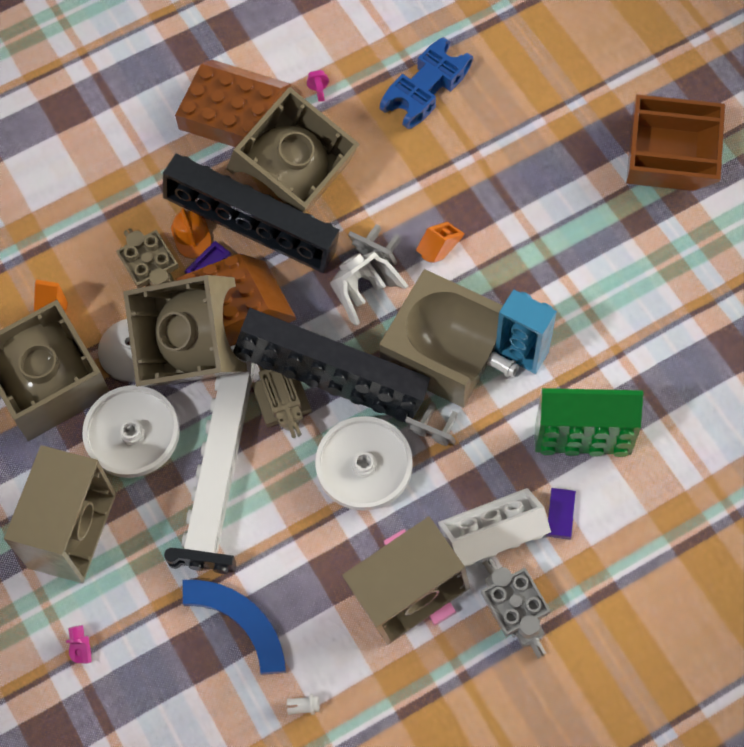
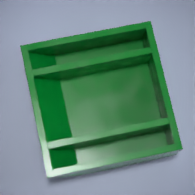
M542 388L535 422V452H541L542 455L565 453L568 456H576L582 453L594 457L604 454H613L615 457L631 455L641 429L643 390Z

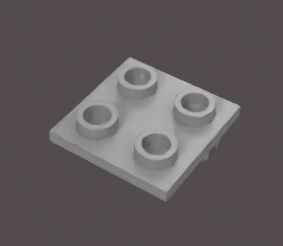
M376 224L366 238L351 231L349 232L348 236L352 240V245L357 247L356 251L363 255L374 251L380 258L396 265L397 261L392 252L401 240L400 235L395 234L385 248L374 243V240L381 231L380 225Z
M433 402L429 404L421 422L409 417L406 418L405 422L410 426L409 429L413 433L422 437L429 434L435 442L447 446L448 443L455 445L456 440L449 433L457 418V412L452 411L443 431L427 425L436 407V404Z

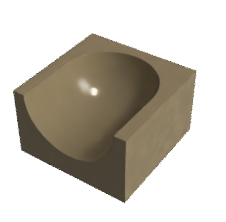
M289 87L236 146L226 170L231 174L244 172L257 178L267 185L284 204H290L295 209L307 213L348 165L360 144Z
M424 269L379 344L380 358L430 377L427 391L464 408L487 367L490 355L495 352L499 312L503 305Z
M204 275L123 291L136 387L165 386L248 372L247 363L238 359L233 353L223 324V303L228 290L236 287L234 277Z
M58 300L0 330V396L27 441L36 438L88 409L101 396L109 392L100 370Z
M40 445L4 536V540L28 569L84 583L116 496V492L99 461Z
M430 516L342 574L354 596L387 645L470 589L465 566Z

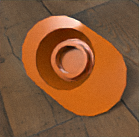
M182 208L181 212L173 220L171 232L180 254L191 259L198 258L211 245V235L204 217Z

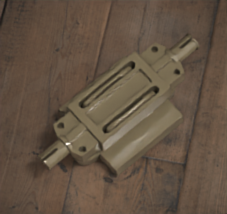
M131 228L128 231L125 230L126 245L116 252L137 288L173 282L174 280L170 273L178 269L179 266L158 231L155 230L144 236L142 232L133 231Z
M258 365L260 381L251 384L267 428L279 424L283 429L290 431L292 438H296V434L300 437L302 433L298 427L299 423L303 420V415L312 413L301 381L286 378L283 374L263 369Z

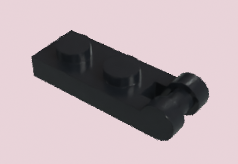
M168 548L164 553L165 560L172 569H177L184 565L196 571H203L204 568L213 569L214 572L219 574H227L228 571L235 572L237 562L233 555L180 548Z

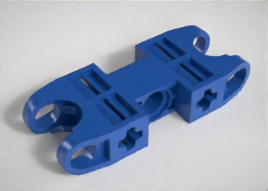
M445 37L438 39L418 57L419 71L411 79L401 74L388 88L380 102L379 109L384 113L398 108L406 110L408 113L404 117L402 125L407 129H412L436 108V96L434 94L442 86L451 92L464 79L472 65L473 56L465 53L458 57H450L446 52L451 42Z

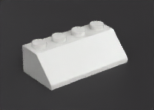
M528 488L438 522L443 536L464 566H471L478 560L494 557L499 552L509 548H517L522 543L540 539L545 534L551 533L544 506Z

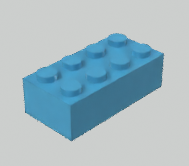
M513 289L499 312L495 352L510 361L515 360L516 364L536 374L549 353L557 311L549 304L540 303L532 299L529 294Z

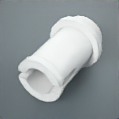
M493 352L487 362V365L502 371L506 377H513L519 368L515 360L510 361L497 354V352Z
M313 694L303 698H287V705H298V707L287 708L288 715L302 713L314 715L315 712L320 711L319 697L313 696Z

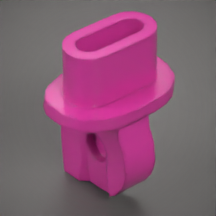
M323 70L309 72L307 86L311 90L316 91L319 102L325 101L323 89L329 84L328 76Z
M83 625L68 628L69 639L66 640V643H70L69 656L71 660L75 663H91L89 637L84 636Z

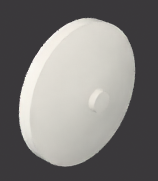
M123 386L107 392L92 405L83 424V442L90 458L98 460L106 473L123 478L140 477L157 470L171 457L179 439V421L172 404L158 391L144 386Z
M370 416L349 418L332 427L322 438L315 459L317 477L324 492L339 505L361 511L378 509L397 499L409 483L413 465L409 443L400 430L383 419Z

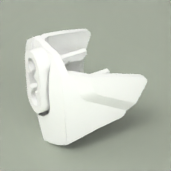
M374 251L363 256L361 254L354 255L339 266L340 270L330 282L350 321L356 326L360 324L351 300L357 307L366 302L358 291V279L362 277L369 280L376 290L386 286H398L404 289L408 287L407 283L387 260L380 258Z

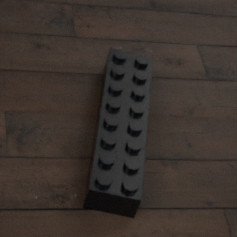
M176 153L163 172V198L323 274L335 255L340 229L330 223L320 221L309 213H303L295 209L290 204H284L268 194L258 192L249 185H243L228 175H222L214 171L209 166L196 163L187 156H181Z
M252 308L248 310L233 350L236 357L242 361H249L260 365L263 369L273 370L283 374L286 378L299 380L310 387L325 390L333 396L343 397L354 404L369 407L377 413L387 414L401 422H405L407 417L414 418L424 401L430 377Z

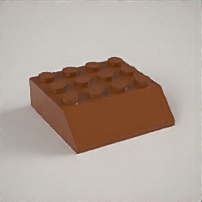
M216 60L201 63L175 114L178 129L236 147L282 94L291 87V83Z
M636 94L632 113L626 184L695 191L720 182L725 104Z
M239 253L175 278L176 281L204 275L235 278L236 287L228 290L223 303V324L230 347L237 342L249 308L288 323L296 320V316L266 261Z

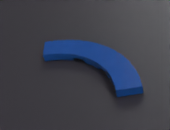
M182 580L184 606H197L217 610L227 615L246 632L257 652L261 675L286 673L285 658L278 636L270 621L253 602L237 591L221 584L202 580Z

